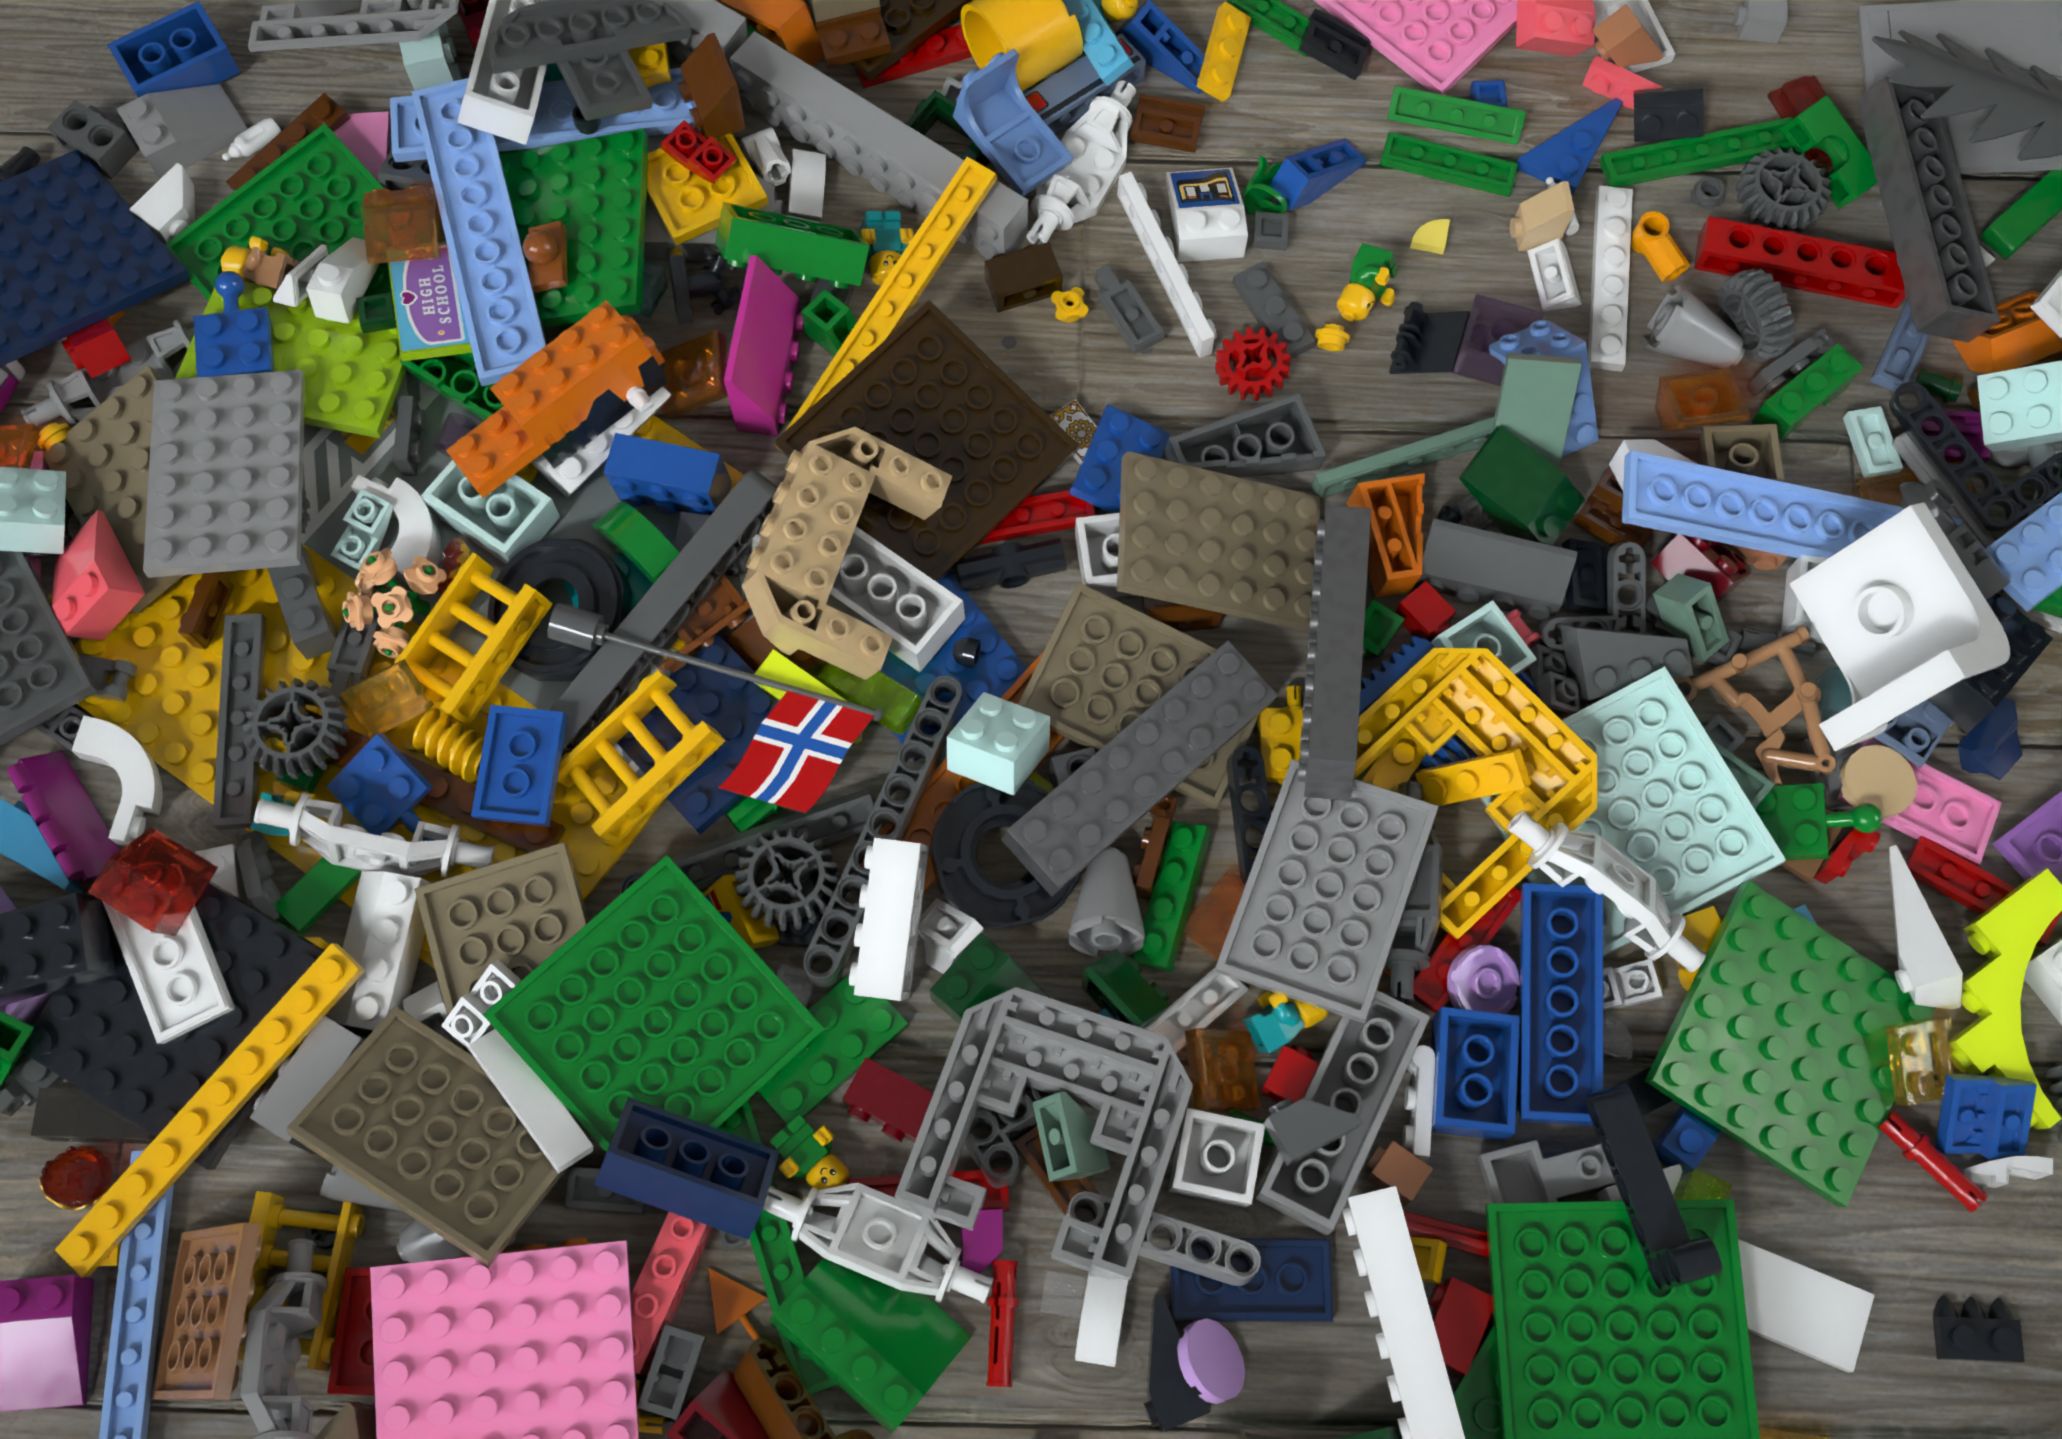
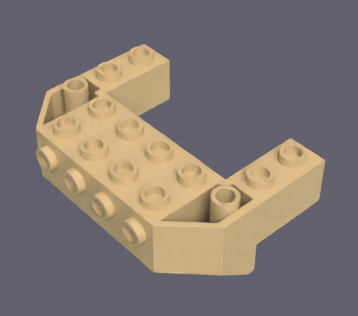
M852 427L809 441L800 451L794 450L785 467L787 471L785 479L779 484L773 496L772 502L775 504L771 514L767 515L761 526L759 534L762 536L759 544L753 549L747 561L746 567L749 569L742 583V588L762 635L782 653L790 656L800 649L866 680L881 670L893 636L826 605L868 493L926 520L941 508L952 475L857 427Z

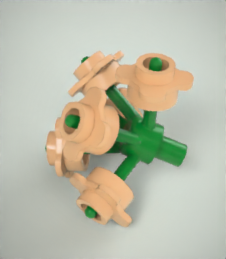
M385 548L371 553L364 559L359 569L360 572L355 579L358 594L354 595L353 591L347 593V601L343 602L342 613L346 623H349L351 628L356 627L358 631H363L364 625L372 624L373 613H378L377 622L382 628L380 631L374 632L373 637L376 640H374L373 646L381 654L397 658L410 640V635L402 630L404 623L409 622L416 614L425 616L430 611L429 602L421 600L418 594H435L438 590L437 585L440 582H445L447 574L443 569L438 568L425 557L417 556L413 560L414 565L411 568H406L404 571L407 584L412 589L411 591L405 590L394 578L398 566L396 560L390 557L392 551L389 548Z

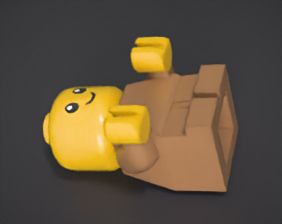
M252 236L249 240L251 249L233 245L227 248L221 257L223 272L234 271L245 282L254 281L263 287L278 290L286 275L301 263L291 258L287 251L274 247L271 251V256L265 254L268 242Z

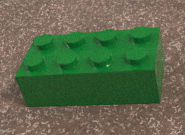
M723 202L715 244L723 258L728 260L727 263L729 265L747 268L750 255H755L776 275H782L783 271L796 273V278L808 282H816V278L829 280L830 285L843 289H849L850 284L861 286L870 247L855 229Z

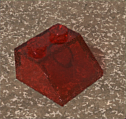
M151 827L108 859L88 893L151 932L176 936L218 867L159 830Z

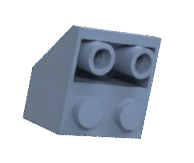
M1926 700L1889 721L1886 730L1874 738L1921 768L1952 720L1930 701Z

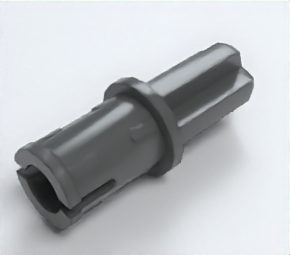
M1743 626L1740 632L1743 639L1738 649L1753 651L1783 637L1782 632L1778 630L1775 633L1765 632ZM1809 642L1804 646L1799 645L1792 648L1797 660L1811 661L1815 652V644Z

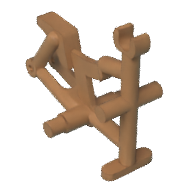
M1804 625L1797 627L1796 631L1746 654L1738 653L1733 656L1731 661L1690 679L1689 676L1674 679L1677 686L1688 684L1691 687L1690 694L1684 696L1688 704L1697 698L1698 691L1712 686L1729 706L1735 709L1741 707L1750 714L1766 738L1764 742L1757 746L1755 754L1767 778L1775 783L1774 786H1782L1777 766L1816 771L1821 775L1830 774L1836 766V761L1831 755L1828 740L1819 726L1823 722L1818 702L1821 699L1820 688L1815 683L1808 681L1792 650L1794 647L1804 646L1809 643L1810 636ZM1778 655L1794 686V690L1791 696L1769 713L1755 697L1749 693L1739 694L1726 679L1733 675H1743L1746 669ZM1802 711L1814 755L1780 750L1785 740L1781 728ZM1826 762L1828 767H1824L1822 763Z

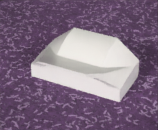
M936 898L920 917L918 933L924 941L925 963L944 974L965 948L983 932L984 928L974 918Z

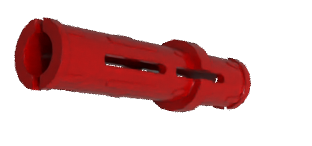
M1894 1109L1889 1111L1886 1120L1877 1128L1903 1150L1902 1155L1907 1160L1913 1159L1961 1202L1969 1212L1978 1209L1981 1204L1977 1201L1985 1202L1988 1194L1982 1191L1929 1143L1931 1139L1925 1133L1919 1134Z
M993 1260L992 1278L994 1279L991 1297H987V1306H990L991 1310L986 1386L1012 1387L1015 1308L1019 1307V1299L1015 1298L1018 1261Z

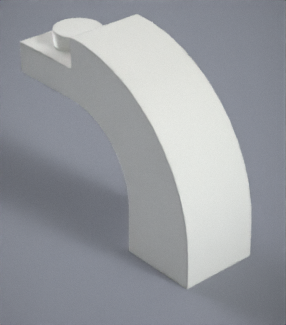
M358 475L351 485L356 495L363 489L394 506L391 516L399 521V534L391 549L392 554L390 556L396 560L398 566L394 578L407 583L404 571L406 568H411L414 565L413 560L417 556L425 557L428 561L438 566L441 554L439 528L419 493L398 477L389 486L378 478L373 477L372 480Z
M83 715L71 751L80 759L104 764L117 771L122 783V797L108 838L118 845L133 848L135 839H140L145 829L146 818L143 817L144 812L160 815L163 789L158 768L144 747L125 730L110 722Z

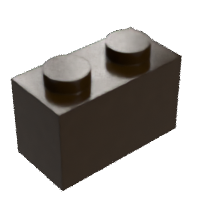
M1049 242L1040 245L1031 244L1023 250L1009 254H997L991 259L984 261L985 281L998 313L1049 298L1055 291L1062 292L1063 275Z

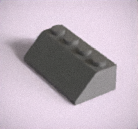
M1433 518L1423 541L1422 575L1413 587L1418 588L1427 581L1439 594L1456 596L1462 602L1488 604L1493 600L1501 611L1518 609L1520 612L1528 613L1532 618L1546 619L1556 616L1562 606L1578 552Z

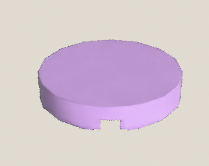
M1472 945L1462 950L1452 961L1447 974V992L1455 1008L1508 1014L1516 1004L1518 996L1515 994L1517 986H1520V975L1514 960L1506 951L1491 945Z
M1207 1318L1187 1325L1183 1330L1184 1336L1179 1339L1177 1346L1179 1366L1186 1382L1191 1388L1196 1386L1202 1393L1198 1396L1206 1402L1219 1404L1237 1397L1244 1385L1245 1368L1241 1351L1231 1333L1219 1322Z

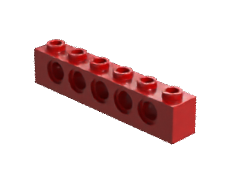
M1708 216L1698 235L1694 269L1734 276L1743 270L1762 269L1766 274L1770 273L1773 276L1774 282H1780L1783 287L1897 309L1906 296L1900 267L1897 264L1896 252L1892 250L1884 251L1865 247L1861 244L1833 241L1826 237L1817 238L1798 234L1794 231L1766 228L1759 224L1740 223L1723 217L1715 218Z

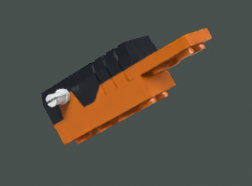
M606 300L490 387L504 407L490 415L468 434L458 439L446 452L482 498L486 497L541 454L555 469L563 463L561 460L566 456L570 458L577 452L576 449L578 447L587 445L592 441L591 437L595 434L597 436L634 408L636 410L639 409L644 416L652 414L655 410V405L650 401V396L667 384L665 373L663 372L665 360L656 348L654 341L648 334L645 335L641 331L636 321L627 315L620 316Z

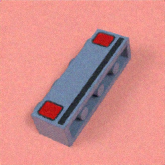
M1122 33L1116 37L1134 66L1109 86L1102 81L1086 55L1079 56L1071 65L1060 72L1050 75L1036 87L1022 92L1031 107L1055 135L1075 124L1089 110V106L1094 98L1098 96L1110 98L1118 81H1126L1123 90H1125L1128 83L1136 86L1144 81L1146 59Z

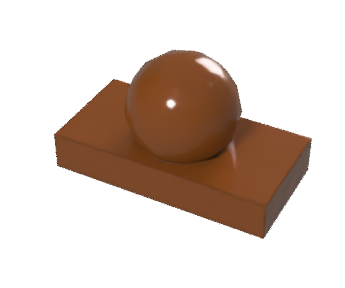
M560 220L528 228V235L524 239L522 248L525 257L529 260V278L533 292L539 293L568 286L566 227Z

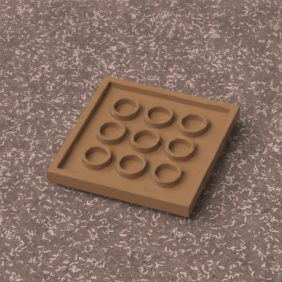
M244 1222L181 1233L152 1388V1400H230L231 1392L235 1390L239 1381V1367L236 1363L239 1348L244 1344L247 1335V1324L244 1321L246 1306L254 1294L255 1282L251 1277L254 1261L259 1257L262 1248V1238L259 1235L261 1224Z

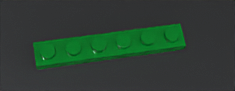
M1788 117L1706 133L1704 137L1681 138L1604 153L1599 163L1608 186L1624 187L1746 163L1755 155L1759 156L1765 149L1772 153L1778 146L1784 153L1791 147L1793 152L1797 153L1781 130L1783 126L1793 119Z

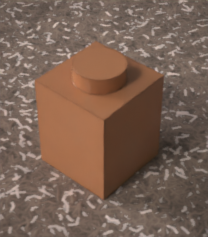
M1392 1141L1385 1149L1380 1145L1375 1149L1366 1163L1371 1170L1365 1179L1379 1189L1396 1186L1400 1202L1403 1206H1406L1412 1202L1433 1168L1395 1141Z

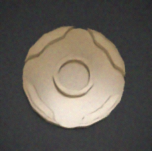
M1881 745L1861 747L1847 757L1840 768L1839 778L1842 777L1843 784L1841 790L1844 798L1853 809L1859 804L1871 803L1881 810L1883 818H1892L1908 808L1916 796L1917 780L1913 768L1903 755L1890 747Z

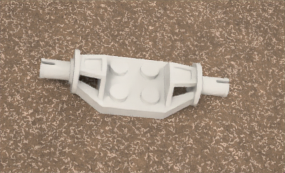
M1120 80L1116 84V88L1110 98L1106 96L1094 98L1089 106V110L1065 133L1061 142L1073 155L1074 159L1071 165L1054 174L1037 187L1036 196L1031 203V209L1037 220L1027 234V239L1031 244H1036L1038 239H1040L1038 245L1047 243L1055 229L1068 230L1074 223L1097 215L1126 165L1127 132L1133 123L1132 115L1128 111L1127 106L1136 94V89L1131 83H1128L1125 90H1123L1126 81ZM1070 203L1074 206L1070 209L1067 204Z
M303 793L295 806L260 799L255 811L254 823L289 829L291 846L297 847L301 839H303L331 864L362 871H384L419 877L441 869V877L447 878L451 867H454L455 864L478 869L491 865L494 854V847L461 842V838L458 837L460 827L455 824L450 829L419 821L412 842H407L404 837L394 833L386 832L382 833L381 836L366 833L365 829L351 824H344L341 828L340 824L343 815L341 804L313 800L308 793ZM316 816L328 818V822L326 823ZM423 837L435 839L434 841H422Z
M1524 810L1518 812L1510 821L1507 830L1533 848L1528 859V865L1533 869L1540 868L1561 887L1581 876L1592 891L1599 895L1605 894L1614 901L1617 909L1626 916L1623 935L1645 950L1644 954L1648 959L1656 960L1667 953L1689 972L1695 971L1704 962L1706 952L1700 950L1681 935L1685 928L1686 919L1681 914L1670 916L1656 879L1597 833L1570 831L1564 823H1558L1548 831L1528 816Z
M860 1183L821 1190L813 1187L808 1196L804 1197L803 1200L777 1190L773 1186L769 1187L762 1211L792 1222L794 1230L791 1240L798 1242L800 1239L823 1258L896 1289L936 1296L935 1301L941 1302L945 1291L949 1292L952 1289L984 1304L994 1278H988L960 1266L961 1261L958 1258L962 1248L955 1247L937 1219L935 1222L896 1198ZM814 1206L841 1207L837 1217L813 1211ZM927 1243L950 1263L943 1265L924 1254Z

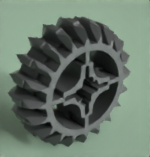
M1779 146L1772 153L1765 149L1759 156L1755 155L1750 159L1739 175L1740 179L1736 184V191L1738 192L1736 202L1743 204L1741 213L1751 214L1750 223L1758 221L1763 227L1768 226L1772 229H1783L1784 231L1797 230L1801 233L1807 226L1815 224L1827 208L1831 191L1828 189L1830 179L1824 178L1825 168H1816L1817 159L1811 161L1805 159V152L1796 155L1792 147L1785 153ZM1783 187H1785L1786 189H1785L1783 195H1781L1780 193H1781Z
M1754 268L1736 273L1723 282V287L1719 289L1720 298L1717 300V304L1720 307L1718 315L1731 329L1743 338L1742 347L1745 348L1744 355H1746L1747 359L1750 362H1768L1788 351L1790 345L1794 343L1793 334L1796 333V328L1793 322L1796 320V317L1791 313L1790 308L1793 305L1788 303L1787 293L1782 292L1780 282H1774L1773 276L1770 273L1766 274L1762 269L1755 270Z
M294 678L290 687L285 681L279 680L277 691L274 692L271 688L265 687L267 697L263 701L253 698L254 704L258 707L256 711H245L246 717L252 721L242 725L243 731L249 735L243 741L245 746L251 750L249 752L250 757L255 762H259L263 770L266 772L273 770V773L281 778L288 773L292 779L298 780L302 770L307 776L313 777L314 767L317 765L321 769L327 770L325 760L329 756L333 759H339V754L334 749L336 746H346V740L341 735L350 732L349 726L344 722L348 718V714L344 708H341L342 701L337 695H332V691L327 686L322 685L319 687L315 681L310 679L304 685L301 679ZM306 705L320 708L323 719H315L313 716H309V713L306 711ZM270 738H277L279 741H283V744L286 746V753L274 751L271 747Z
M791 827L787 831V837H780L779 831L774 829L772 832L773 840L768 841L766 837L760 835L758 837L760 847L757 848L748 844L746 851L749 857L739 858V867L743 870L735 872V880L741 883L736 887L737 896L744 897L741 901L742 908L744 910L752 909L751 917L753 920H759L765 915V927L770 928L775 920L779 921L780 930L784 932L787 929V922L794 921L795 928L800 930L802 928L801 919L806 917L808 922L814 924L816 922L814 911L816 910L824 914L827 908L825 901L830 902L834 893L832 889L836 888L839 882V878L834 876L838 872V866L835 862H829L832 859V852L830 849L821 850L823 844L819 838L809 843L810 837L806 831L799 838H795L794 829ZM793 855L801 858L795 861H789L785 859L783 856ZM769 862L772 873L768 878L764 879L763 885L756 888L757 876L763 866ZM780 871L784 876L789 875V879L793 876L795 889L791 883L785 884V879L781 883ZM817 871L819 875L818 882L814 890L805 897L802 885L810 879V874ZM778 898H786L792 904H778L772 901Z

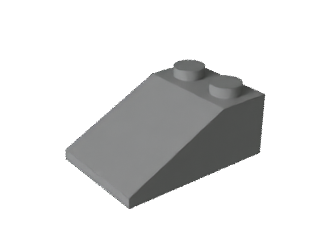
M220 84L147 93L117 108L118 113L159 179L176 163L186 168L230 146L237 135L248 129Z

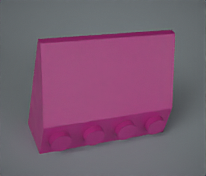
M750 255L724 383L737 431L778 436L780 424H786L788 403H785L786 394L793 391L794 372H791L793 362L798 363L800 342H797L799 332H804L799 297L755 255Z

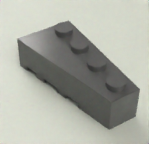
M1300 393L1170 437L1163 452L1168 461L1239 478L1319 470L1327 456Z

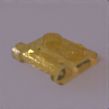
M1933 1017L1886 1027L1896 1105L1911 1106L1943 1099L1946 1074H1954L1948 1031L1952 1030L1950 1017ZM1928 1033H1932L1938 1084H1935Z

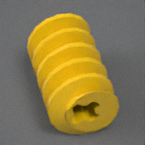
M430 708L416 726L412 740L413 748L419 753H425L430 760H437L440 766L449 768L453 774L462 775L466 782H476L485 736L475 741L477 734L475 730L469 729L463 733L465 725L462 722H456L451 726L452 717L449 714L440 717L439 708Z

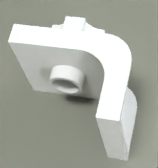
M1925 502L1908 506L1789 584L1842 671L1851 691L1852 706L1819 724L1834 751L1876 737L1886 730L1888 722L1963 679L1998 668L2005 664L2010 657L2009 642L2001 623Z

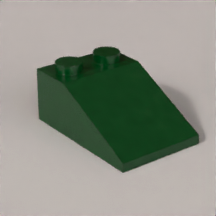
M1496 426L1459 476L1460 481L1504 535L1551 546L1585 500L1565 473L1503 426Z
M982 933L974 939L929 990L931 1000L959 1025L965 1010L1015 987L1050 998L1005 952Z

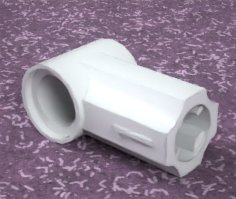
M772 127L740 139L742 150L750 167L755 166L762 178L774 186L786 182V178L791 173L790 164L782 152L779 140Z

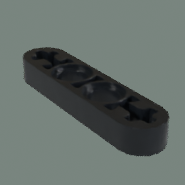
M1250 746L1240 747L1230 754L1226 766L1239 872L1244 887L1255 861V858L1249 860L1248 855L1255 856L1259 848H1253L1247 843L1245 838L1246 832L1249 828H1256L1264 836L1271 817L1264 760L1262 754ZM1245 755L1246 761L1253 764V767L1247 770L1248 781L1255 779L1256 783L1240 786L1239 782L1246 779V771L1244 767H1238L1237 762ZM1244 791H1251L1258 797L1259 805L1255 811H1249L1243 807L1241 796Z

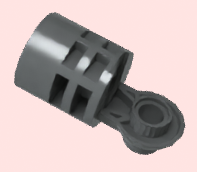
M1932 479L1926 484L1922 482H1905L1900 485V491L1903 499L1900 501L1902 508L1905 509L1910 505L1925 502L1986 600L2011 582L1993 557L1983 547V544L1976 538L1966 522L1958 526L1946 511L1954 505V501L1943 484L1936 479Z

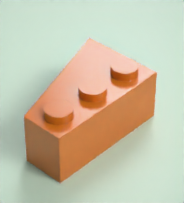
M715 0L744 16L747 24L813 67L824 57L817 31L810 16L811 10L803 0Z
M1425 473L1358 483L1346 502L1348 507L1371 508L1367 572L1375 598L1409 593L1422 575L1423 533H1421V520L1424 514L1422 486L1425 483Z

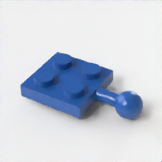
M234 271L220 273L215 280V288L218 294L223 297L224 312L193 316L197 377L274 372L269 311L266 307L239 310L238 297L243 294L245 289L243 278Z
M383 733L376 734L326 786L370 834L379 836L382 833H390L400 822L414 835L418 822L422 820L412 809L434 788ZM423 837L422 841H434L435 839Z

